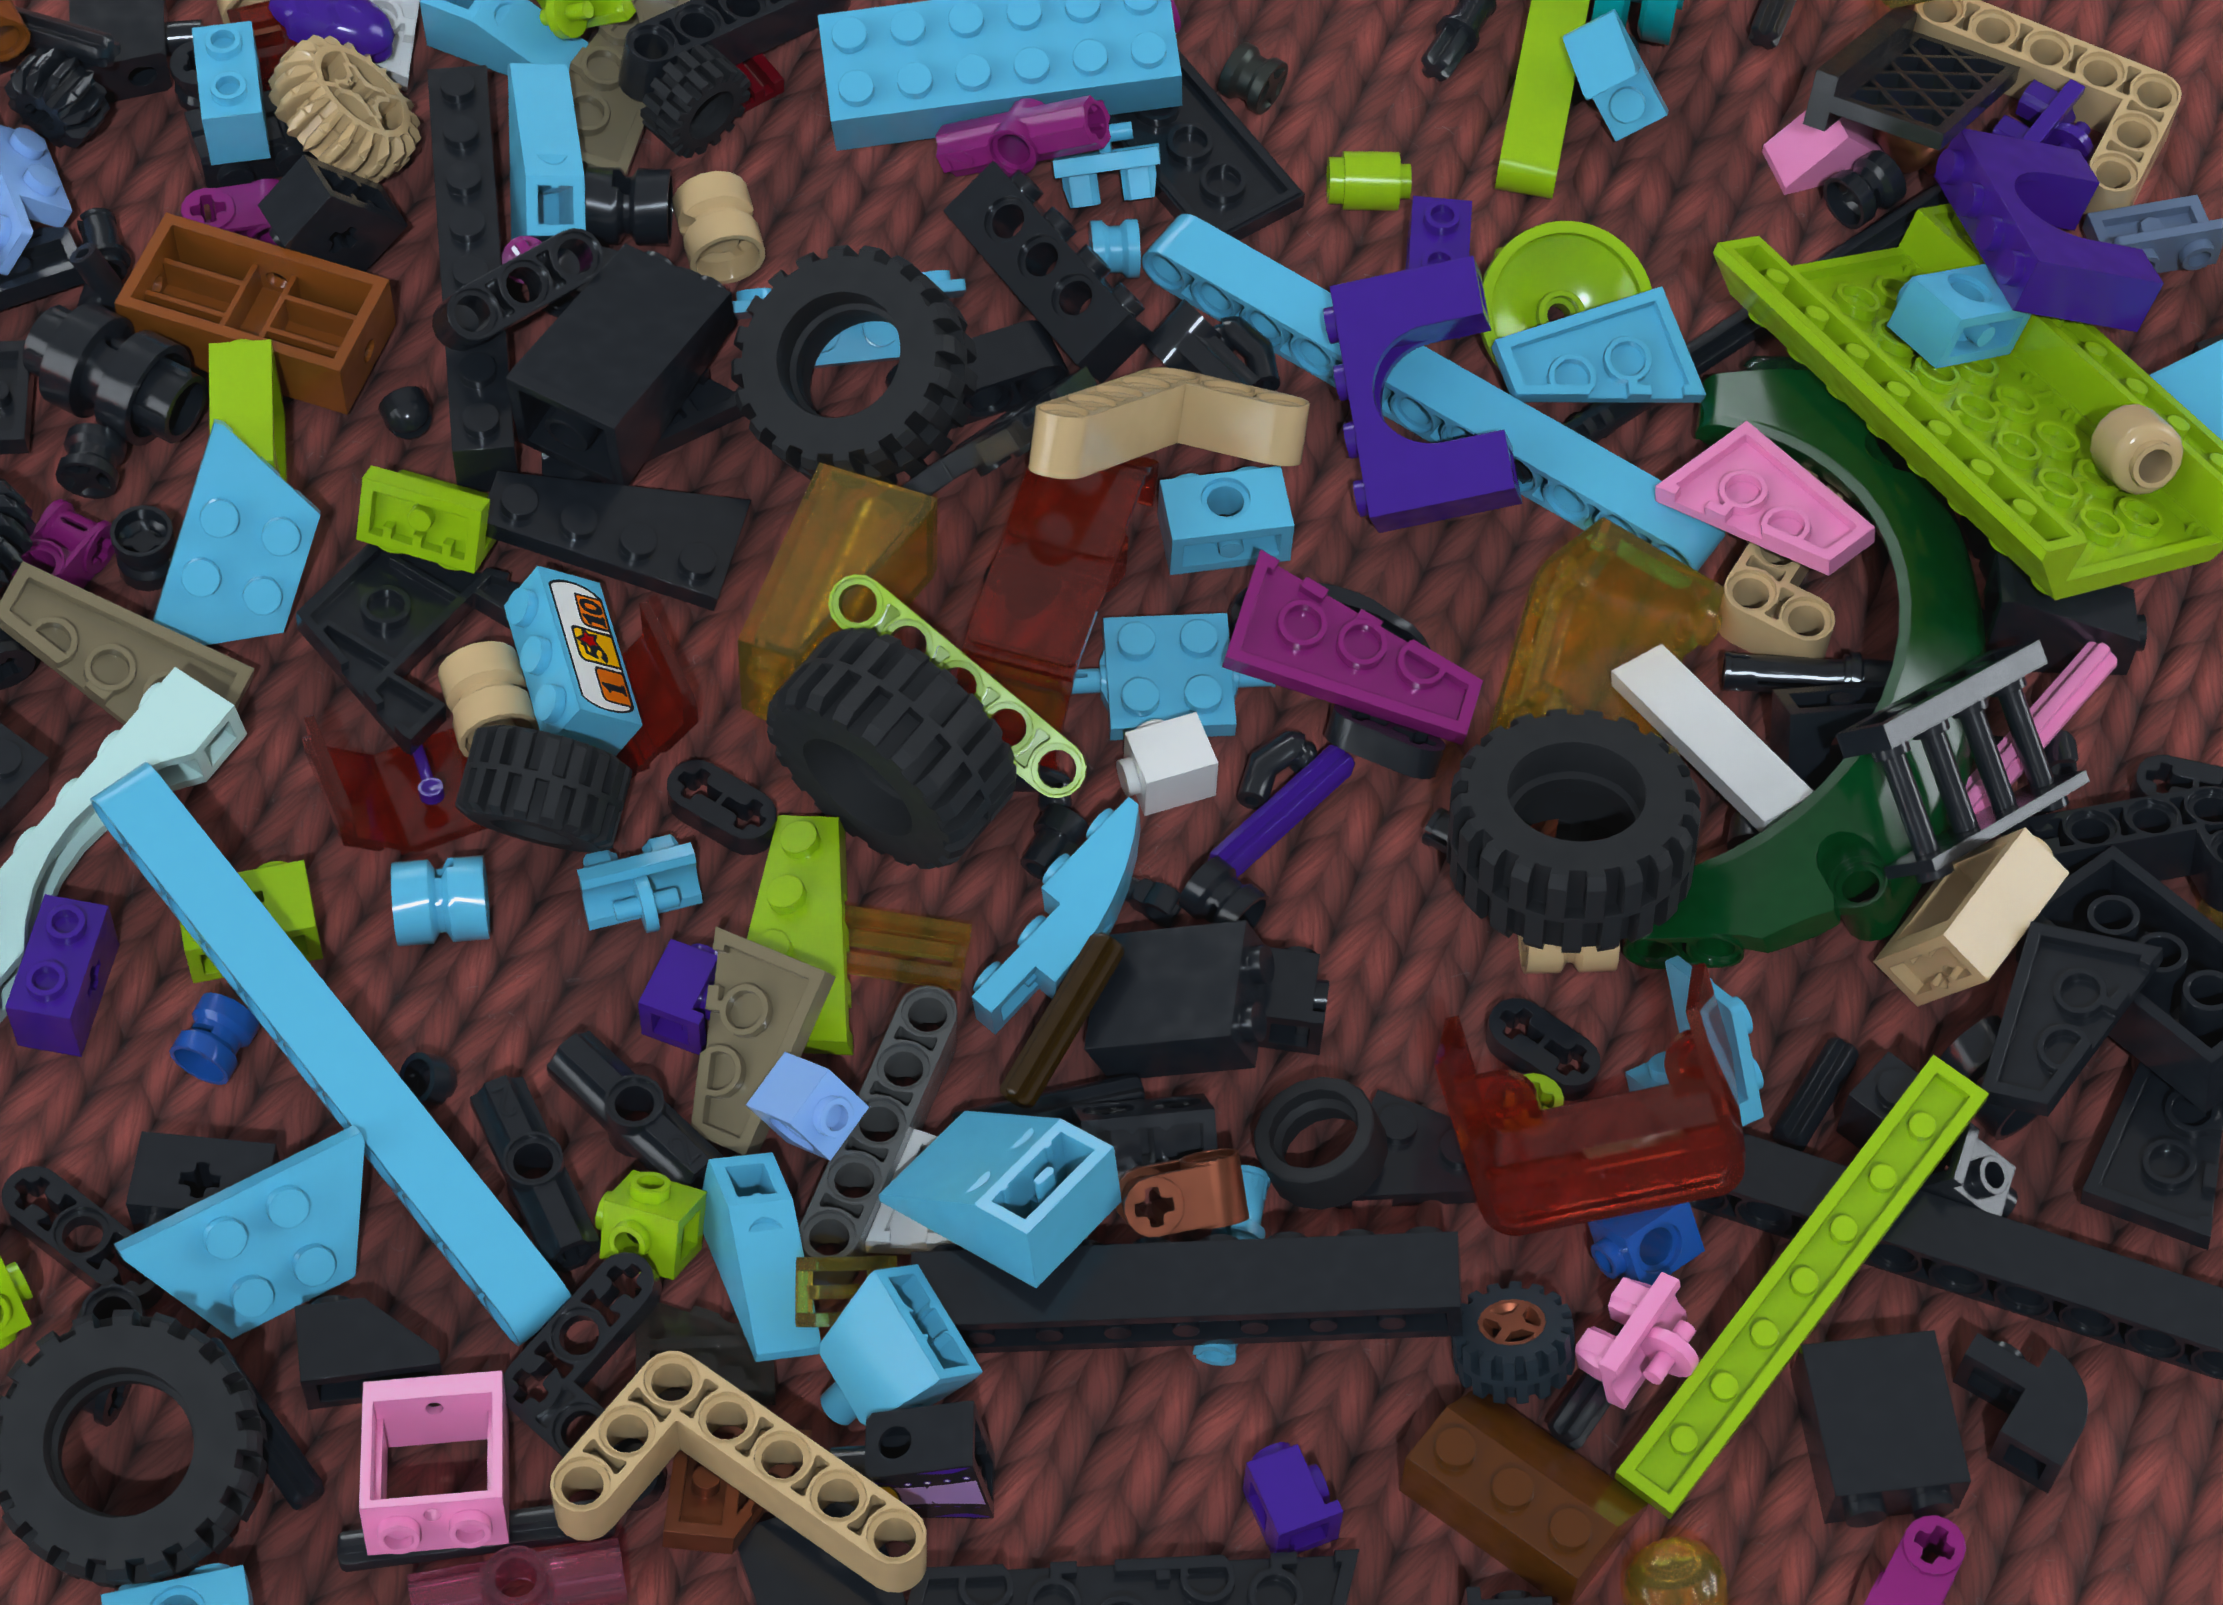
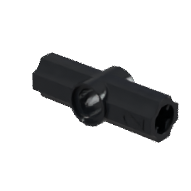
M590 1031L583 1034L574 1033L558 1046L553 1059L547 1064L548 1076L608 1132L609 1141L614 1149L624 1156L636 1158L650 1172L663 1174L670 1181L702 1190L708 1159L724 1157L664 1101L663 1090L656 1081L648 1076L635 1074ZM633 1111H642L650 1114L643 1120L634 1122L622 1118Z
M504 1075L484 1083L483 1087L470 1097V1105L506 1181L509 1200L520 1211L536 1248L554 1271L566 1273L586 1265L589 1259L600 1251L601 1241L564 1165L561 1146L550 1135L523 1076L512 1078ZM533 1168H543L549 1171L546 1175L537 1179H528L521 1176L524 1172Z

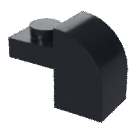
M1977 1333L1964 1354L1953 1382L2009 1414L1987 1459L2048 1494L2068 1461L2086 1424L2088 1398L2083 1381L2074 1366L2052 1347L2040 1366L2036 1367L2026 1361L2023 1354L2012 1345L2002 1341H1991Z

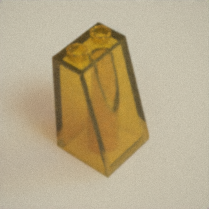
M819 462L738 637L742 709L751 711L755 716L766 721L769 702L773 695L825 637H828L833 632L843 630L831 617L828 607L829 594L834 585L843 577L853 574L866 575L882 584L907 606L912 603L933 579L937 571L936 497ZM865 586L850 589L845 594L842 602L844 615L850 621L861 623L871 618L877 606L875 594L870 588Z

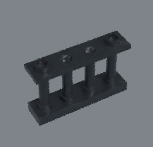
M2040 639L1992 649L1835 734L1844 759L1871 754L1874 762H1881L1913 851L1883 867L1887 879L1915 875L1917 883H1926L1945 877L1954 871L1952 862L2032 815L2047 814L2067 806L2070 803L2067 795L2090 782L2086 770L2053 776L2022 689L2027 686L2025 676L2048 663ZM1989 695L1999 699L2029 783L2015 792L2012 790L1984 709L1989 707L1987 700ZM1951 716L1953 719L1960 718L1991 805L1977 814L1974 813L1945 732L1950 728L1948 718ZM1912 738L1913 740H1921L1952 827L1937 837L1934 834L1906 756V752L1911 750L1908 740Z

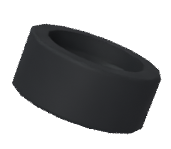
M1317 1077L1296 1082L1278 1093L1261 1112L1254 1131L1255 1154L1268 1174L1272 1185L1280 1197L1302 1208L1327 1209L1345 1205L1368 1190L1381 1174L1388 1155L1386 1131L1373 1105L1362 1089L1344 1079ZM1338 1118L1351 1120L1357 1126L1354 1140L1342 1155L1325 1165L1301 1168L1290 1166L1285 1160L1289 1144L1300 1131L1315 1122Z

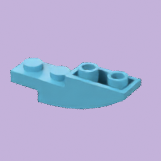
M1130 797L1115 811L1108 808L1097 816L1087 830V840L1072 856L1065 853L1051 864L1043 876L1042 883L1044 885L1041 887L1044 910L1049 916L1046 918L1043 915H1039L1033 919L1021 933L1017 942L1019 947L1003 964L995 961L989 965L975 982L973 987L975 993L972 995L976 1019L993 1034L996 1035L1039 989L1053 999L1089 937L1094 933L1099 934L1100 932L1107 935L1110 934L1128 893L1138 854L1141 830L1139 805Z

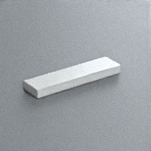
M1663 644L1611 670V686L1760 833L1795 809L1813 792L1789 766Z

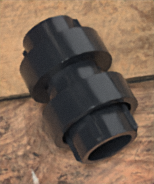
M96 303L82 304L73 311L61 305L47 309L33 324L24 344L23 365L27 371L39 377V390L45 401L79 418H88L95 415L97 424L111 428L119 433L127 442L135 446L148 444L156 437L171 444L178 442L190 433L203 412L208 393L207 382L204 377L191 371V360L187 349L151 330H142L135 333L134 326L130 320Z

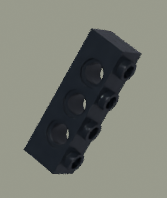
M993 160L943 211L1080 368L1086 366L1091 375L1100 383H1103L1153 334L1138 316L1145 310V307L1122 283H1119L1115 288L1110 285L1104 278L1111 271L1110 267L1087 244L1079 249L1070 238L1077 230L1055 207L1052 206L1047 212L1042 208L1037 200L1044 193L1021 169L1016 170L1011 175ZM1023 223L1021 230L1013 236L1016 228ZM1057 260L1054 269L1046 275L1050 265ZM1092 298L1088 308L1080 313L1083 304Z

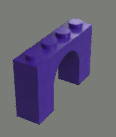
M1966 128L1953 138L1948 148L1943 150L1938 158L1934 177L2012 310L2138 332L2164 284L2144 251L2139 248L2081 238L2058 229L2075 231L2100 183L2080 150Z
M1474 256L1330 286L1333 306L1324 308L1323 314L1330 344H1340L1343 364L1334 365L1333 373L1340 401L1349 400L1353 421L1343 423V431L1350 459L1359 458L1363 479L1353 481L1354 496L1360 517L1369 516L1378 533L1523 504L1513 448L1505 429L1446 442L1421 443L1407 439L1392 430L1384 421L1382 412V395L1387 378L1396 364L1407 354L1431 343L1491 331L1482 276Z

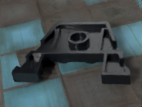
M1086 366L1004 413L958 444L955 450L927 465L928 468L915 477H910L911 480L875 500L869 505L871 510L883 526L912 510L952 480L975 468L980 477H983L1012 458L1011 454H1014L1016 458L1025 454L1031 449L1036 406L1098 385Z
M368 543L296 612L297 629L404 752L412 755L446 721V704L403 678L473 609L510 629L504 605L509 600L513 591L522 584L509 581V573L489 567L482 573L475 572V574L462 570H448L435 562L403 553H389L376 545Z

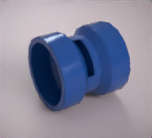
M204 993L192 1012L193 1025L189 1030L180 1032L169 1052L175 1063L187 1073L207 1083L223 1085L228 1082L238 1065L237 1052L240 1048L250 1045L260 1028V1023L249 1009L234 999L222 994Z

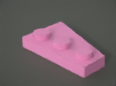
M1745 421L1655 486L1656 502L1828 576L1875 542L1874 525L1748 421Z

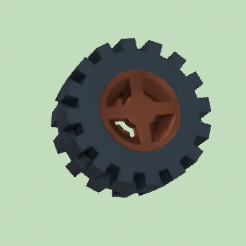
M1510 1281L1509 1288L1501 1289L1498 1283L1487 1285V1293L1484 1295L1476 1290L1468 1295V1304L1462 1303L1463 1336H1451L1455 1373L1459 1374V1382L1465 1388L1472 1386L1474 1395L1483 1399L1488 1394H1492L1493 1402L1505 1404L1508 1397H1514L1517 1404L1529 1403L1530 1395L1536 1394L1541 1400L1551 1396L1550 1386L1560 1390L1567 1383V1375H1572L1575 1368V1333L1571 1309L1567 1303L1562 1305L1560 1295L1554 1291L1544 1295V1286L1533 1283L1529 1289L1522 1288L1521 1281Z

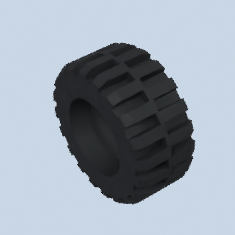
M849 245L833 246L827 250L828 258L826 259L819 258L814 252L798 258L796 264L799 269L789 275L781 269L768 280L773 289L766 297L761 299L755 295L746 309L753 316L748 328L744 326L738 327L734 340V345L742 351V357L734 358L731 361V380L742 388V390L737 391L735 400L740 413L750 420V431L759 442L769 448L774 455L795 471L801 472L811 481L825 487L836 484L843 491L862 492L866 488V481L878 490L896 486L898 482L896 474L904 471L913 478L928 467L924 459L928 455L936 451L942 457L953 444L946 437L953 425L964 427L971 411L963 404L964 396L974 395L977 387L978 375L967 366V364L974 363L977 359L975 343L965 333L968 324L960 310L949 301V297L911 262L899 255L891 258L881 248L865 245L859 250L858 255ZM883 321L894 325L900 340V359L896 374L884 394L868 408L853 415L827 418L817 414L811 401V376L817 358L829 341L843 330L859 323Z
M849 628L831 633L819 643L769 702L766 720L768 738L770 743L776 746L775 754L781 765L788 767L793 774L791 779L801 791H806L815 800L814 805L826 816L829 814L832 817H839L844 830L852 837L858 836L867 842L868 847L881 855L887 853L893 856L896 862L907 866L916 864L919 869H933L957 862L1011 799L1016 786L1017 766L1013 764V751L1010 744L1002 740L1003 731L995 719L989 718L982 710L984 705L973 693L968 694L957 683L958 679L945 668L941 670L930 662L929 656L916 648L911 650L905 647L900 639L889 634L878 636L875 630L868 628Z
M1567 709L1548 710L1545 717L1534 718L1532 713L1515 718L1510 722V728L1507 730L1500 725L1481 738L1480 745L1476 744L1467 752L1460 762V770L1453 778L1450 796L1447 862L1450 864V877L1455 889L1462 896L1465 895L1464 902L1480 919L1486 916L1490 917V926L1494 930L1508 938L1513 933L1522 936L1525 945L1542 950L1544 945L1548 944L1561 946V953H1580L1581 947L1596 946L1597 952L1617 948L1620 940L1628 938L1632 943L1653 932V923L1659 927L1677 912L1678 904L1686 899L1692 883L1701 811L1699 810L1701 798L1697 784L1690 777V769L1676 752L1668 754V744L1652 731L1644 735L1639 732L1637 723L1619 717L1617 722L1603 718V712L1585 709L1584 715L1567 714ZM1553 819H1577L1600 825L1616 835L1595 841H1567L1545 835L1530 826Z
M135 1309L114 1310L112 1318L99 1320L92 1313L72 1320L73 1330L61 1336L57 1335L53 1330L35 1342L40 1351L27 1364L19 1358L6 1375L13 1380V1383L5 1397L0 1395V1505L5 1513L2 1519L12 1533L29 1547L30 1551L58 1570L78 1580L81 1578L91 1581L98 1586L118 1589L121 1585L157 1580L162 1582L163 1578L175 1574L185 1577L192 1570L200 1567V1560L213 1551L219 1555L234 1540L229 1536L240 1520L245 1522L249 1520L257 1504L252 1500L257 1483L264 1484L267 1462L263 1459V1444L268 1442L265 1421L260 1417L256 1405L259 1401L250 1383L244 1378L229 1356L212 1339L196 1328L192 1330L183 1326L176 1318L157 1312L153 1317L141 1316ZM128 1384H141L165 1392L182 1407L190 1422L193 1433L194 1451L185 1477L176 1490L154 1508L140 1514L127 1516L102 1513L83 1503L67 1482L62 1467V1451L65 1437L77 1414L97 1395L110 1388Z

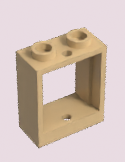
M2026 827L1983 844L1953 861L1954 871L1933 883L1873 961L1917 1007L1989 981L2029 928L2031 921L2035 920L2069 875V872L2053 856L2050 847L2040 838L2033 836Z

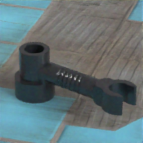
M1057 804L1047 805L1034 826L1036 837L1021 859L1022 867L1035 878L1042 880L1048 868L1058 857L1065 853L1072 856L1087 839L1088 823L1077 813ZM1132 876L1125 901L1130 903L1134 910L1142 913L1152 922L1170 928L1181 910V907L1176 904L1181 893L1164 883L1153 882L1146 878L1140 880Z

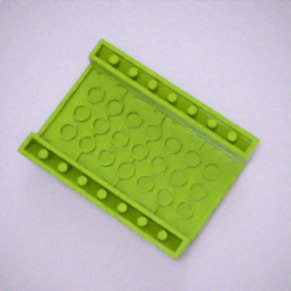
M1951 204L1918 209L1898 247L1793 266L1783 259L1760 236L1717 243L1713 254L1729 293L1748 311L1749 317L1756 324L1769 330L1787 347L1788 354L1794 360L1806 365L1822 380L1833 397L1845 402L1866 422V426L1872 434L1885 440L1906 460L1908 467L1915 474L1927 479L1945 496L1949 506L1955 512L1967 517L1989 538V542L1995 550L2008 556L2031 578L2032 584L2040 592L2051 596L2054 600H2059L2208 562L2223 551V441L2094 325L2032 314L2010 354L1937 369L1886 326L1897 306L1896 298L1900 289L1912 276L1985 264ZM2140 404L2153 409L2181 437L2184 451L2182 463L2178 471L2163 488L2150 494L2134 495L2120 490L2097 468L2090 452L2091 438L2098 423L2110 411L2123 405Z

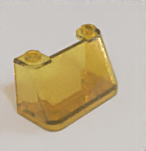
M1602 517L1552 554L1535 576L1529 590L1488 733L1500 725L1507 730L1510 728V722L1515 718L1532 713L1534 718L1545 717L1548 710L1567 709V714L1584 715V710L1587 709L1603 712V718L1616 722L1619 717L1637 723L1639 732L1644 735L1652 731L1662 739L1663 736L1611 686V670L1660 644H1663L1681 663L1684 656L1698 645H1708L1718 633L1722 623V615L1718 612L1724 587ZM1668 744V754L1676 752L1679 755L1678 749Z

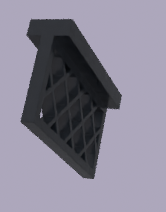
M1897 5L1816 70L1803 124L1825 132L1841 117L1940 151L2016 83L2020 67L1913 31L1917 19L1916 11Z

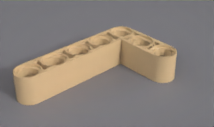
M1916 0L1913 11H1916L1917 19L1913 31L2020 67L2016 83L2004 93L2005 95L2020 100L2024 91L2034 79L2059 92L2070 79L2085 86L2084 94L2073 106L2076 116L2075 123L2078 121L2085 122L2090 129L2104 135L2089 163L2090 168L2100 183L2082 218L2085 221L2087 213L2133 206L2168 138L2181 100L2182 92L2180 85L2174 78L1981 0Z
M1168 367L1147 368L1038 404L1035 410L1028 468L1029 471L1045 477L1078 479L1176 443L1269 465L1296 466L1302 463L1310 403L1308 400L1294 395L1182 369Z
M666 1351L656 1354L647 1361L559 1462L551 1475L550 1490L558 1527L573 1539L591 1541L609 1532L675 1454L682 1450L875 1587L886 1592L900 1593L917 1585L926 1572L927 1530L923 1519L914 1510L701 1362L681 1351ZM669 1388H682L689 1392L685 1397L676 1401H666L658 1397L660 1393ZM727 1425L737 1426L744 1430L738 1437L730 1440L719 1439L712 1435L718 1428ZM628 1438L639 1439L645 1442L640 1449L630 1453L614 1449L617 1443ZM779 1464H791L799 1469L795 1475L788 1478H775L767 1473L773 1466ZM582 1490H593L601 1494L594 1502L586 1505H576L568 1501L573 1494ZM836 1502L847 1503L855 1508V1511L850 1515L841 1518L831 1517L822 1510ZM891 1541H901L912 1548L906 1555L900 1557L886 1556L878 1549Z

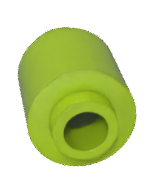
M1343 151L1342 157H1328L1326 173L1327 204H1341L1342 210L1398 211L1400 199H1410L1411 164H1401L1399 152Z

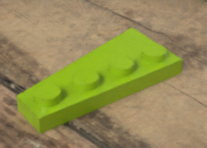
M778 815L747 939L819 968L836 977L803 1053L853 1055V1035L849 1029V1008H852L851 984L847 978V952H850L849 929L845 923V901L848 900L845 830L839 817Z

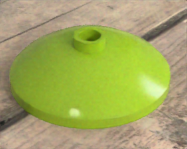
M1555 221L1537 225L1509 241L1496 254L1487 268L1482 281L1491 331L1480 334L1489 356L1499 369L1491 349L1495 339L1549 323L1547 313L1550 307L1559 308L1563 312L1564 317L1571 316L1652 290L1650 280L1635 254L1621 240L1604 229L1576 221Z

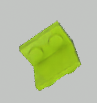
M371 465L362 477L356 540L376 545L389 553H403L435 562L448 570H462L475 574L496 542L495 539L486 537L490 507L489 494L407 470H400L397 473Z

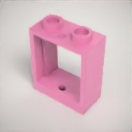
M502 1370L363 1382L359 1512L367 1556L509 1544V1411L506 1405V1391ZM439 1403L441 1405L433 1407L429 1406L428 1404ZM487 1439V1490L387 1499L388 1448Z

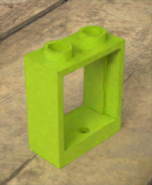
M237 339L231 342L209 343L210 432L214 419L224 421L233 429V433L259 457L262 456L287 482L286 412L271 339Z

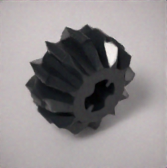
M39 47L32 54H28L18 64L10 75L11 79L4 87L10 98L8 105L11 110L20 114L22 117L21 124L30 126L35 133L41 137L48 138L54 146L59 148L64 145L77 148L83 141H87L104 122V117L110 110V106L104 98L107 91L104 86L95 82L93 79L94 72L83 68L77 57L69 59L62 50L55 47L50 51Z

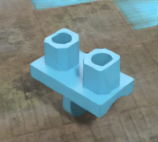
M1129 121L1109 124L1111 138L1104 149L1054 158L1052 161L1055 178H1062L1063 190L1070 208L1101 204L1097 173L1120 170L1124 201L1155 197L1156 165L1161 163L1159 143L1112 149L1111 142L1134 139L1132 123Z
M671 834L648 839L647 843L642 847L643 854L618 859L617 854L609 850L586 854L583 858V868L578 869L577 874L589 930L641 918L646 933L660 930L658 914L703 903L697 876L696 857L691 842L679 845L676 839Z

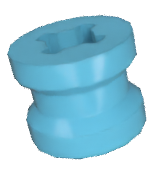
M1124 219L1120 225L1107 226L1102 220H1090L1088 230L1089 247L1111 269L1104 278L1110 273H1122L1128 279L1140 278L1141 251L1138 220Z

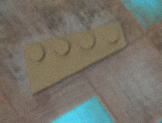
M631 0L636 12L629 21L599 26L598 33L586 48L582 47L571 61L569 75L584 175L588 166L621 167L625 175H628L645 129L642 123L644 119L640 116V110L646 107V105L627 96L619 86L618 76L625 37L629 29L690 0Z
M22 561L0 600V628L123 725L138 710L145 692L153 684L162 682L174 667L235 705L236 710L254 678L255 668Z

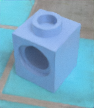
M787 1052L783 1053L746 1104L750 1110L785 1142L829 1161L832 1160L869 1108L830 1069Z

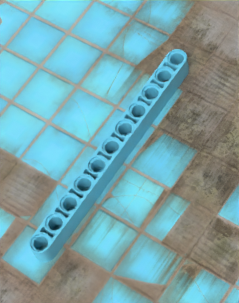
M1191 214L1177 216L1143 254L1142 265L1146 274L1162 289L1182 300L1185 299L1190 305L1222 323L1225 317H1242L1271 341L1274 353L1336 388L1333 366L1343 364L1340 344H1330L1324 321L1323 309L1333 306L1330 292ZM1425 346L1419 347L1403 357L1387 378L1382 395L1383 416L1430 443L1446 442L1505 429L1512 444L1514 459L1522 462L1533 475L1524 484L1518 480L1521 495L1667 579L1679 583L1691 581L1725 537V531L1656 502L1655 486L1662 482L1658 478Z
M144 762L90 798L95 812L113 838L342 1128L345 1130L354 1125L362 1133L365 1140L364 1156L508 1338L515 1345L520 1346L541 1331L572 1297L563 1281L157 771L148 762Z

